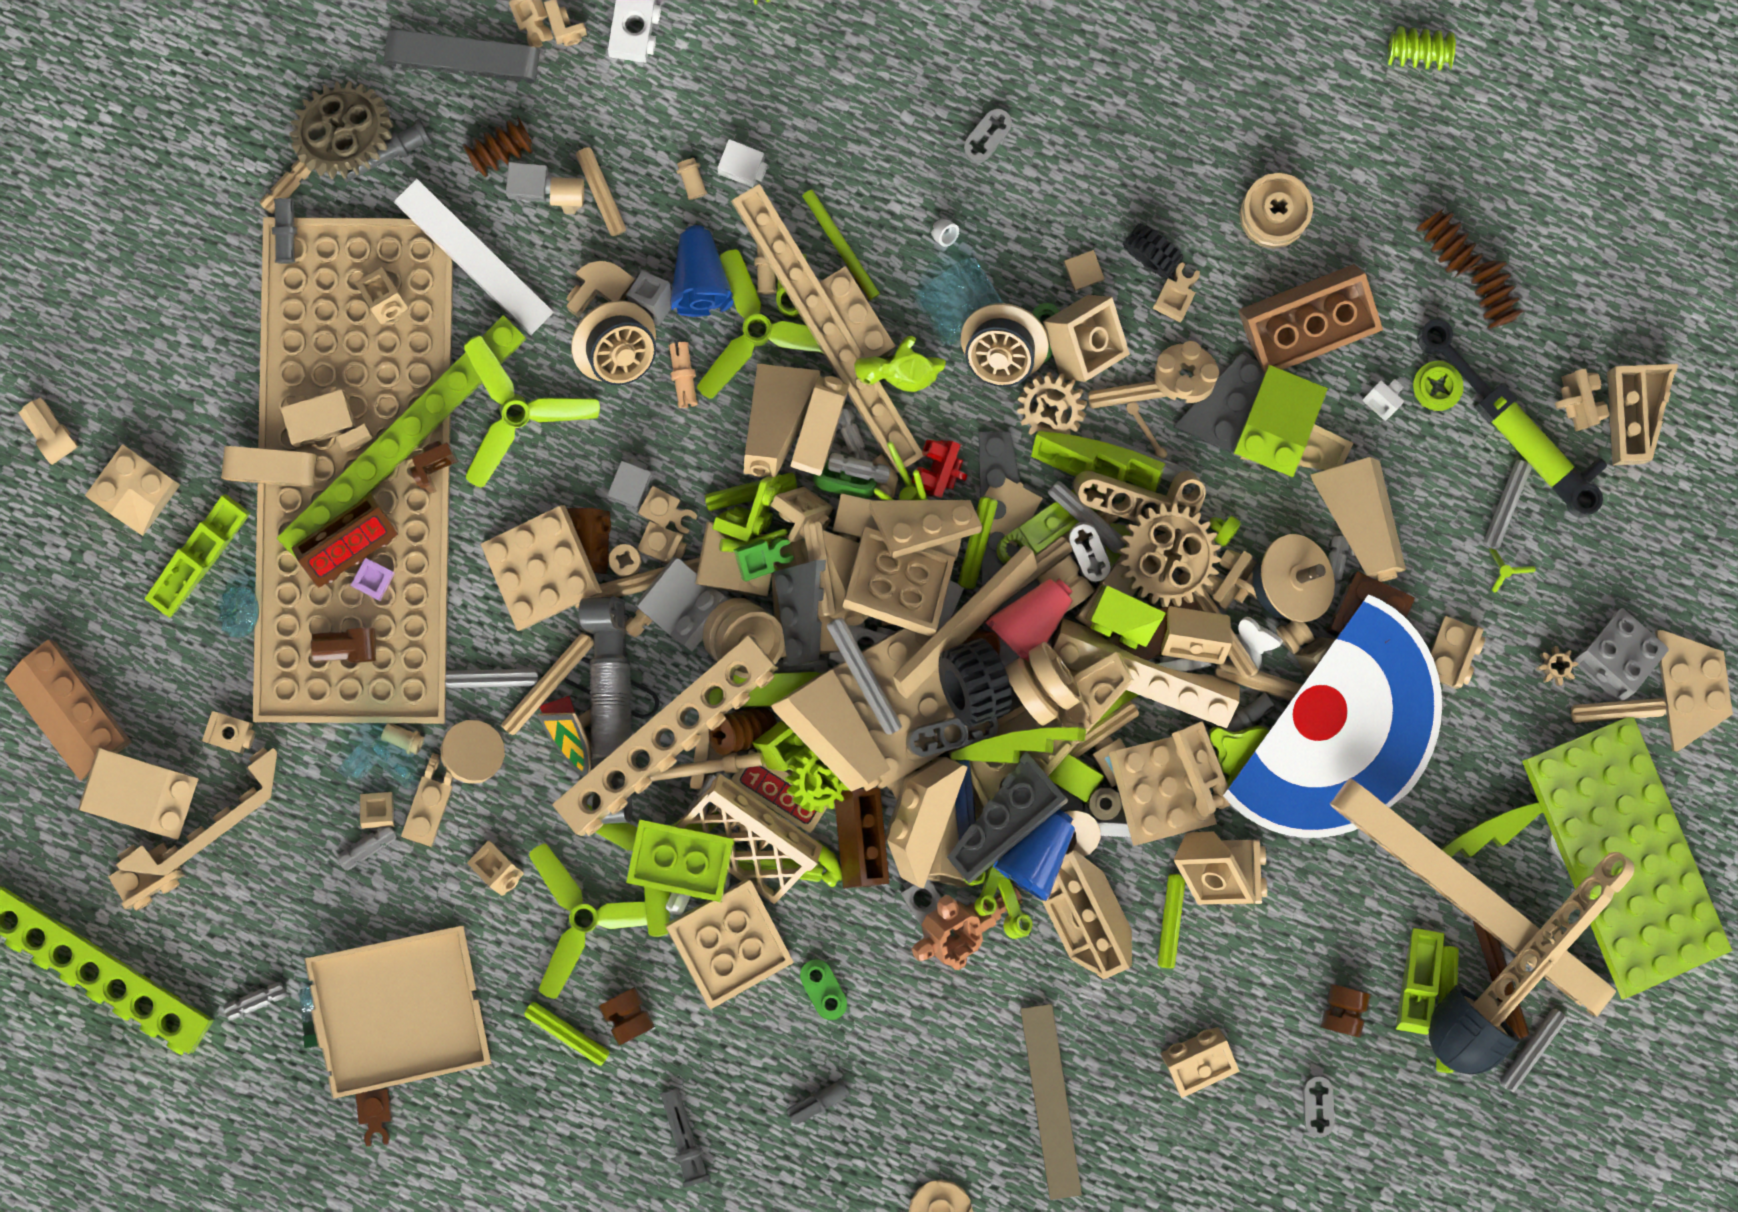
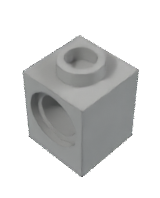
M509 162L506 195L508 199L546 202V196L550 194L551 178L554 176L549 175V170L545 165Z
M641 271L626 295L628 301L645 309L657 326H660L671 308L672 290L670 283Z
M630 459L629 463L621 461L608 492V498L639 510L652 478V473L647 471L648 465L634 459Z
M930 880L926 881L924 888L907 881L903 884L905 891L900 894L920 926H922L921 924L926 915L937 909V904L941 897ZM919 889L929 891L932 897L930 905L925 908L917 907L913 901V896Z

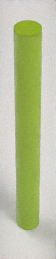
M813 189L802 195L803 199L868 299L871 301L879 296V291Z

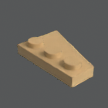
M1314 424L1298 466L1323 470L1341 466L1344 464L1353 442ZM1242 456L1240 457V459L1249 460V459L1244 458V457H1242Z
M971 500L870 501L869 504L870 511L892 559L974 535L982 530V524Z

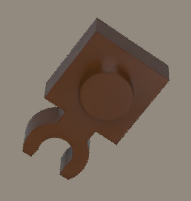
M389 1088L356 1094L359 1125L368 1124L369 1128L364 1136L366 1146H372L371 1137L374 1133L382 1135L383 1145L389 1144V1132L383 1127V1122L392 1121Z

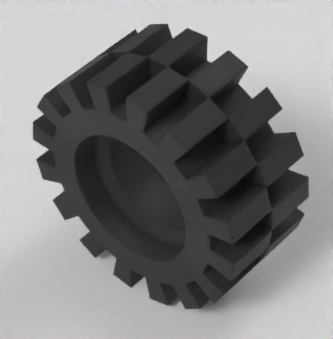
M1138 223L1123 242L1125 250L1131 256H1134L1138 262H1141L1146 268H1149L1153 273H1157L1161 277L1168 278L1183 259V254H1181L1179 249L1175 248L1172 242H1168L1166 237L1159 235V232L1152 230L1149 226H1145L1142 223Z

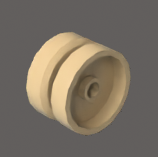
M1284 173L1267 174L1253 183L1242 200L1239 212L1241 227L1248 238L1259 246L1271 249L1286 247L1296 241L1310 223L1313 213L1312 197L1305 184L1294 176ZM1277 208L1280 212L1273 214L1271 209Z
M732 598L720 603L709 614L704 624L702 638L705 650L717 662L747 636H750L757 642L774 664L778 662L784 649L782 625L773 615L746 598ZM746 667L738 668L734 673L741 678H748Z
M1042 642L1029 651L1030 662L1019 657L1005 667L1009 682L1020 701L1032 717L1043 726L1059 716L1058 705L1068 710L1083 700L1078 685L1058 654L1046 642Z

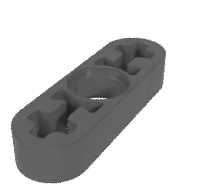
M957 716L921 725L908 732L906 746L911 753L925 757L971 745L994 737L999 727L997 718L989 720L990 726L985 727L986 733L984 734L981 730L977 729L968 731L966 725ZM956 724L960 729V737L957 741L949 743L944 737V731L947 726ZM921 733L924 737L937 736L941 746L937 747V741L933 740L924 744L925 749L922 750L921 747L914 745V741L919 739V734Z

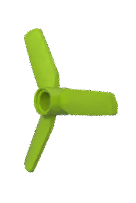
M736 249L722 253L720 260L733 293L735 308L745 319L743 323L744 335L729 343L697 385L698 391L708 399H713L752 357L754 346H762L771 341L779 348L823 353L806 325L786 321L771 324L766 316L760 314V299L742 256ZM754 323H761L766 327V332L763 336L756 338L749 334V327Z
M480 335L470 338L464 344V350L491 398L499 403V412L501 414V418L490 425L466 472V479L473 485L480 488L486 485L515 439V428L523 427L529 419L536 422L595 419L599 416L600 405L598 399L537 398L526 403L521 395L514 393L513 382ZM513 404L523 407L521 414L516 417H510L506 414L507 409Z
M587 804L588 808L592 811V806ZM677 821L676 823H674V824H672V825H670V826H674V827H675V825H676L679 821ZM630 823L603 824L595 833L627 851H633L638 827ZM702 823L688 824L685 829L703 832ZM708 823L709 831L717 827L719 823ZM644 887L648 934L654 937L665 936L668 934V931L664 924L670 922V913L666 909L670 892Z
M543 843L530 851L529 857L558 904L570 911L569 922L572 926L561 935L539 986L540 993L546 997L556 999L585 947V933L594 930L597 925L607 929L647 925L645 902L607 903L597 910L589 904H583L581 889L548 845ZM588 909L592 912L593 922L589 927L582 928L577 925L575 916L579 910Z

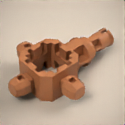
M1012 886L1020 905L1023 902L1021 900L1022 896L1018 889ZM1001 893L994 897L997 903L996 911L985 916H981L976 912L975 902L966 907L960 901L954 900L950 895L940 898L937 909L926 915L921 924L924 938L913 945L912 953L918 961H924L936 956L943 964L949 965L955 970L965 967L967 957L978 951L983 942L982 932L993 928L996 925V921L1001 919V914L1007 911ZM984 900L983 906H984V909L987 911V909H988V904H987V902ZM954 929L955 935L951 937L950 930Z

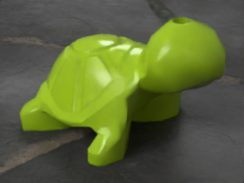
M907 336L903 338L895 355L887 359L876 356L858 358L854 363V369L859 381L866 385H874L884 378L898 389L916 392L936 381L938 373L944 370L946 361L945 359L935 357L926 358L919 353H915L911 347L915 343L916 338Z

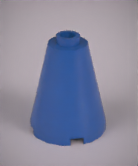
M689 226L679 237L670 299L671 309L677 308V314L689 317L710 316L711 313L708 309L719 307L720 313L732 307L734 298L712 234L709 230L704 229L703 226Z
M1058 809L997 860L993 867L1008 879H1012L1018 886L1030 894L1046 901L1052 892L1075 831V827L1071 825L1074 819Z

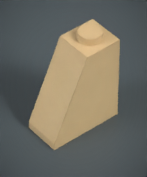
M819 376L812 393L790 467L821 476L832 448L850 385L844 384L842 380L833 376H826L825 378Z
M823 531L836 610L835 614L830 616L832 619L843 618L847 625L857 626L870 616L844 608L842 604L859 543ZM804 540L802 543H800V549L806 560V563H808L806 544Z

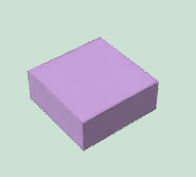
M365 558L351 586L381 601L395 573Z

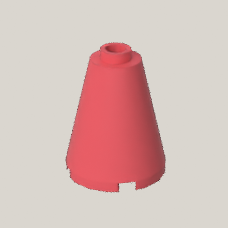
M1060 578L1056 582L1048 579L991 616L985 623L1018 656L1030 662L1029 651L1042 642L1047 643L1073 601L1069 597L1073 591Z

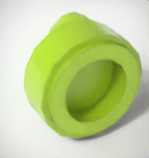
M1233 515L1227 521L1218 517H1212L1209 520L1210 527L1218 533L1214 541L1222 547L1228 545L1241 526V521Z

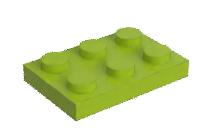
M639 819L626 883L722 902L735 839Z

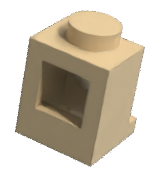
M212 711L202 741L243 754L245 748H251L256 732L251 730L253 723ZM228 727H232L235 731L231 739H227L224 736V731Z

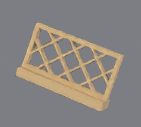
M720 773L712 781L711 787L675 825V827L685 829L688 824L702 823L703 832L710 834L708 823L724 822L726 833L713 835L732 838L735 841H750L752 851L736 852L735 845L733 846L728 872L741 881L749 878L756 891L773 904L807 870L811 871L817 865L822 850L821 844ZM709 801L722 810V814L706 815L705 805ZM730 822H740L747 827L748 832L732 833ZM756 840H766L773 845L774 850L758 851ZM781 858H791L800 865L797 869H783ZM753 859L755 870H743L738 866L737 860ZM759 859H776L777 869L761 870ZM779 877L780 887L776 891H773L764 884L763 878Z

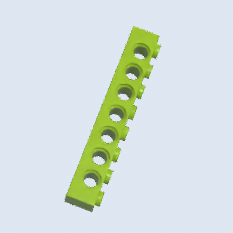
M0 885V935L6 938L5 945L19 953L22 950L33 955L31 961L43 969L48 970L49 967H52L60 972L58 978L72 987L79 984L87 990L85 995L99 1004H102L103 1001L109 1003L114 1007L112 1012L126 1021H129L130 1018L136 1020L141 1024L139 1029L153 1038L159 1035L168 1041L166 1046L180 1055H183L184 1052L188 1054L194 1053L214 1022V1019ZM10 911H13L18 918L17 925L13 929H9L4 922L6 914ZM36 928L41 929L45 935V940L40 946H36L31 939L32 932ZM63 945L68 946L72 951V957L67 963H63L58 957V951ZM90 962L95 963L99 968V974L95 980L88 979L85 974V968ZM117 979L122 980L126 985V992L122 997H117L112 992V985ZM144 996L149 997L153 1002V1009L148 1015L142 1013L139 1009V1001ZM171 1013L176 1014L180 1019V1027L175 1032L169 1030L166 1026V1018Z

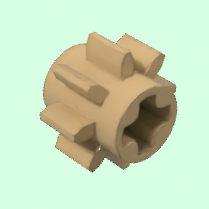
M1555 646L1551 650L1552 656L1547 653L1540 654L1544 663L1536 667V670L1544 671L1546 675L1543 679L1544 683L1555 679V684L1562 686V677L1569 680L1575 678L1571 670L1572 667L1578 665V662H1572L1569 658L1571 650L1562 654L1559 652L1558 646ZM1556 660L1564 665V669L1559 670V673L1556 669L1551 668V663L1556 662Z

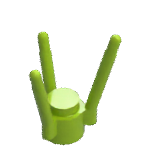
M891 441L888 442V449L906 485L899 494V500H928L919 471H913L917 487L915 488L894 444ZM879 488L874 489V493L883 501L893 500Z

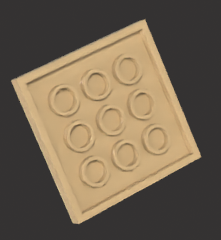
M901 628L861 651L902 725L895 733L888 735L884 732L846 661L831 668L891 769L880 776L883 781L877 785L880 789L944 753L941 752L925 757L911 753L906 746V736L911 729L956 717L942 690L939 667L907 699L898 692L893 675L931 638L906 628ZM986 721L973 727H968L967 725L966 727L968 731L975 729L982 731L990 723ZM956 724L946 727L944 731L946 741L952 743L959 739L960 729ZM921 733L919 734V739L914 741V745L921 747L922 750L925 749L924 744L933 740L937 741V747L941 746L937 736L924 737Z

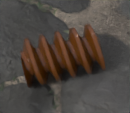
M518 115V126L508 120L506 121V132L499 126L495 127L496 137L491 136L488 132H484L485 143L480 142L475 137L472 139L473 149L469 148L465 143L462 144L476 172L479 171L484 177H487L489 175L487 166L489 165L495 171H499V160L501 159L506 165H509V162H511L510 154H513L519 160L522 159L521 148H524L530 154L533 153L532 141Z
M1444 209L1420 224L1416 230L1418 232L1429 231L1423 240L1425 242L1436 241L1431 251L1433 253L1443 251L1438 261L1439 263L1450 261L1445 271L1446 273L1457 271L1458 273L1454 277L1456 278L1478 263L1484 254L1472 255L1471 252L1475 248L1476 243L1465 245L1464 242L1469 233L1458 234L1457 231L1462 223L1451 224L1450 220L1455 213L1452 211L1444 214L1442 212Z
M1493 260L1467 270V272L1478 273L1471 279V284L1482 285L1475 291V295L1486 296L1479 303L1480 308H1490L1483 315L1485 320H1494L1487 327L1488 330L1513 322L1524 312L1523 308H1513V305L1520 300L1519 297L1508 295L1516 287L1515 285H1505L1504 283L1511 277V273L1500 272L1507 265L1506 261Z
M764 707L724 714L726 719L721 725L712 731L709 729V741L716 753L721 755L755 749L752 743L774 727L777 722L773 713Z

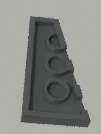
M1027 751L1020 758V763L1014 771L1009 773L1003 781V786L994 798L989 800L982 809L983 812L977 821L971 824L947 857L969 884L1068 802L1063 793Z

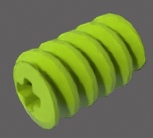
M1398 26L1395 33L1393 34L1392 30L1387 54L1388 65H1392L1395 57H1399L1400 66L1404 67L1407 59L1411 58L1413 68L1417 67L1420 60H1424L1425 69H1429L1432 61H1436L1438 71L1442 70L1445 62L1449 64L1451 70L1456 47L1455 34L1449 31L1443 39L1442 31L1436 30L1431 38L1430 31L1423 29L1420 36H1418L1417 29L1411 27L1406 35L1405 28Z

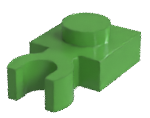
M785 537L775 539L771 546L768 547L767 542L762 539L734 549L741 579L747 582L775 572L774 562L778 561L786 564L793 561L794 556L790 553L780 555L781 547L790 544V541Z

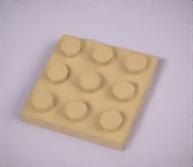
M560 505L481 543L483 552L517 631L524 630L579 604L582 598H592L602 593L565 505Z
M865 527L861 535L842 607L932 637L938 628L955 557L926 548L892 559L880 531Z
M1173 737L1109 752L1133 846L1217 824L1214 813L1203 817L1196 808L1197 798Z
M749 878L725 890L722 902L707 900L664 924L710 1010L794 963Z

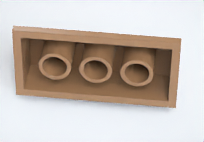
M1355 264L1238 310L1247 339L1264 374L1269 365L1284 370L1383 330L1366 273Z
M49 639L25 656L5 678L4 681L80 781L89 775L98 748L119 753L132 743L57 642Z

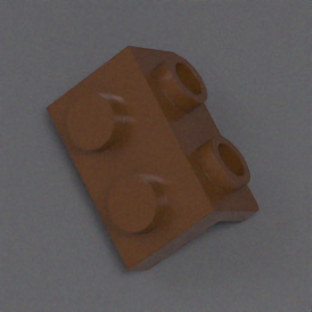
M440 441L428 444L422 448L423 453L412 457L415 466L411 467L410 471L417 486L419 485L421 489L425 488L431 494L437 490L430 474L459 462L454 450L447 442L441 444Z
M566 508L593 572L607 574L609 533L611 531L610 511L596 508Z

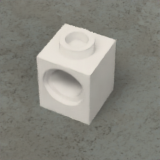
M728 140L717 170L719 175L754 187L756 180L762 182L768 164L764 163L765 157L763 152Z

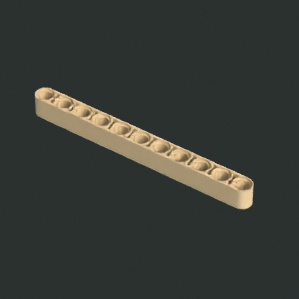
M1349 778L1331 801L1330 805L1516 955L1540 930L1356 781ZM1551 938L1550 941L1553 945L1555 941ZM1567 950L1544 975L1548 981L1580 1006L1581 1004L1587 1008L1586 1011L1595 1017L1599 1016L1616 993L1612 986ZM1536 957L1529 959L1527 962L1533 969L1537 964Z

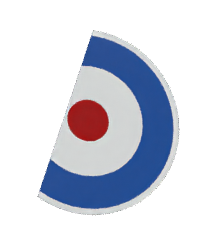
M1368 594L1223 795L1226 800L1245 817L1271 831L1303 838H1321L1336 836L1358 829L1330 805L1349 778L1359 783L1388 807H1391L1407 795L1423 774L1433 754L1438 739L1442 714L1441 686L1434 659L1426 643L1413 625L1396 609Z

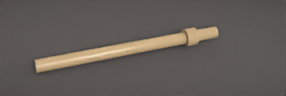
M737 753L726 754L721 759L673 765L663 773L659 770L650 779L653 782L725 771L726 774L740 772L741 768L764 765V757L762 753L738 756Z

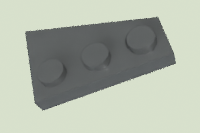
M1240 354L1217 379L1212 393L1206 399L1196 402L1173 428L1231 453L1265 375L1259 362L1244 354Z
M815 560L774 572L788 666H798L819 661L822 622L817 615L818 601H823L824 588H819L820 572L825 571L826 560Z

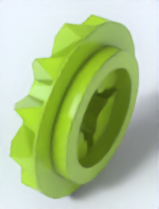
M1433 361L1422 366L1417 371L1412 383L1414 397L1417 398L1422 407H1426L1434 412L1448 410L1457 404L1464 389L1461 374L1453 365L1444 361ZM1446 376L1442 386L1446 393L1443 394L1439 391L1431 397L1430 394L1433 386L1429 380L1436 382Z

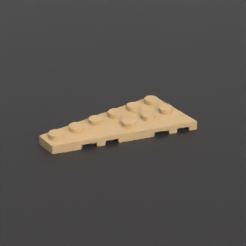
M1115 652L1073 676L1083 700L1068 710L1058 705L1059 716L1044 726L1038 723L1025 706L1022 705L998 719L999 727L994 737L1017 731L1057 727L1085 728L1087 734L1133 683L1134 679L1120 653ZM1054 740L1053 753L1027 751V753L1045 774L1049 776L1079 741ZM967 746L959 747L954 750L957 751ZM970 761L972 784L984 807L989 800L994 798L1003 786V781L1009 773L1014 771L1018 764Z

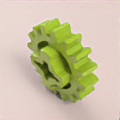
M805 745V754L802 756L796 753L794 756L797 763L795 765H788V768L793 773L785 777V781L792 784L787 789V793L794 796L792 801L795 804L800 805L801 808L812 812L815 810L823 813L824 806L832 810L834 809L835 799L839 801L844 800L841 795L842 790L849 789Z

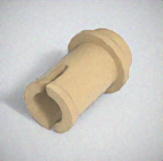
M695 158L677 163L679 169L676 172L681 174L688 200L707 195V190H705L698 169L701 167L700 163H696Z
M388 723L382 732L381 740L405 749L406 754L414 753L417 755L423 745L424 737L420 736L419 731L413 733L393 723Z

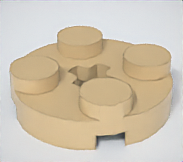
M1187 341L1184 344L1170 346L1160 354L1155 366V383L1159 390L1170 399L1176 400V397L1180 399H1187L1186 403H1196L1206 399L1212 393L1219 376V369L1213 357L1202 349L1197 342ZM1187 369L1191 371L1192 377H1189L1187 374L1180 375L1181 370Z

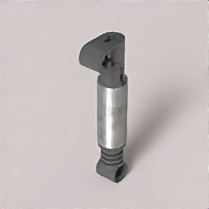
M615 596L582 598L579 603L580 624L585 631L594 634V658L590 661V701L592 702L590 704L592 706L590 708V724L592 725L591 759L594 767L632 736V723L630 722L631 666L630 661L626 658L625 602ZM618 772L612 777L611 783L615 790L620 789L624 785V774ZM597 793L593 796L592 811L596 810L601 802L600 796ZM631 795L625 799L628 803L621 811L614 815L610 812L601 820L602 823L630 822L633 813Z

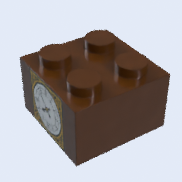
M1356 571L1351 575L1327 628V632L1338 637L1368 594L1390 605L1405 618L1410 611L1415 597Z

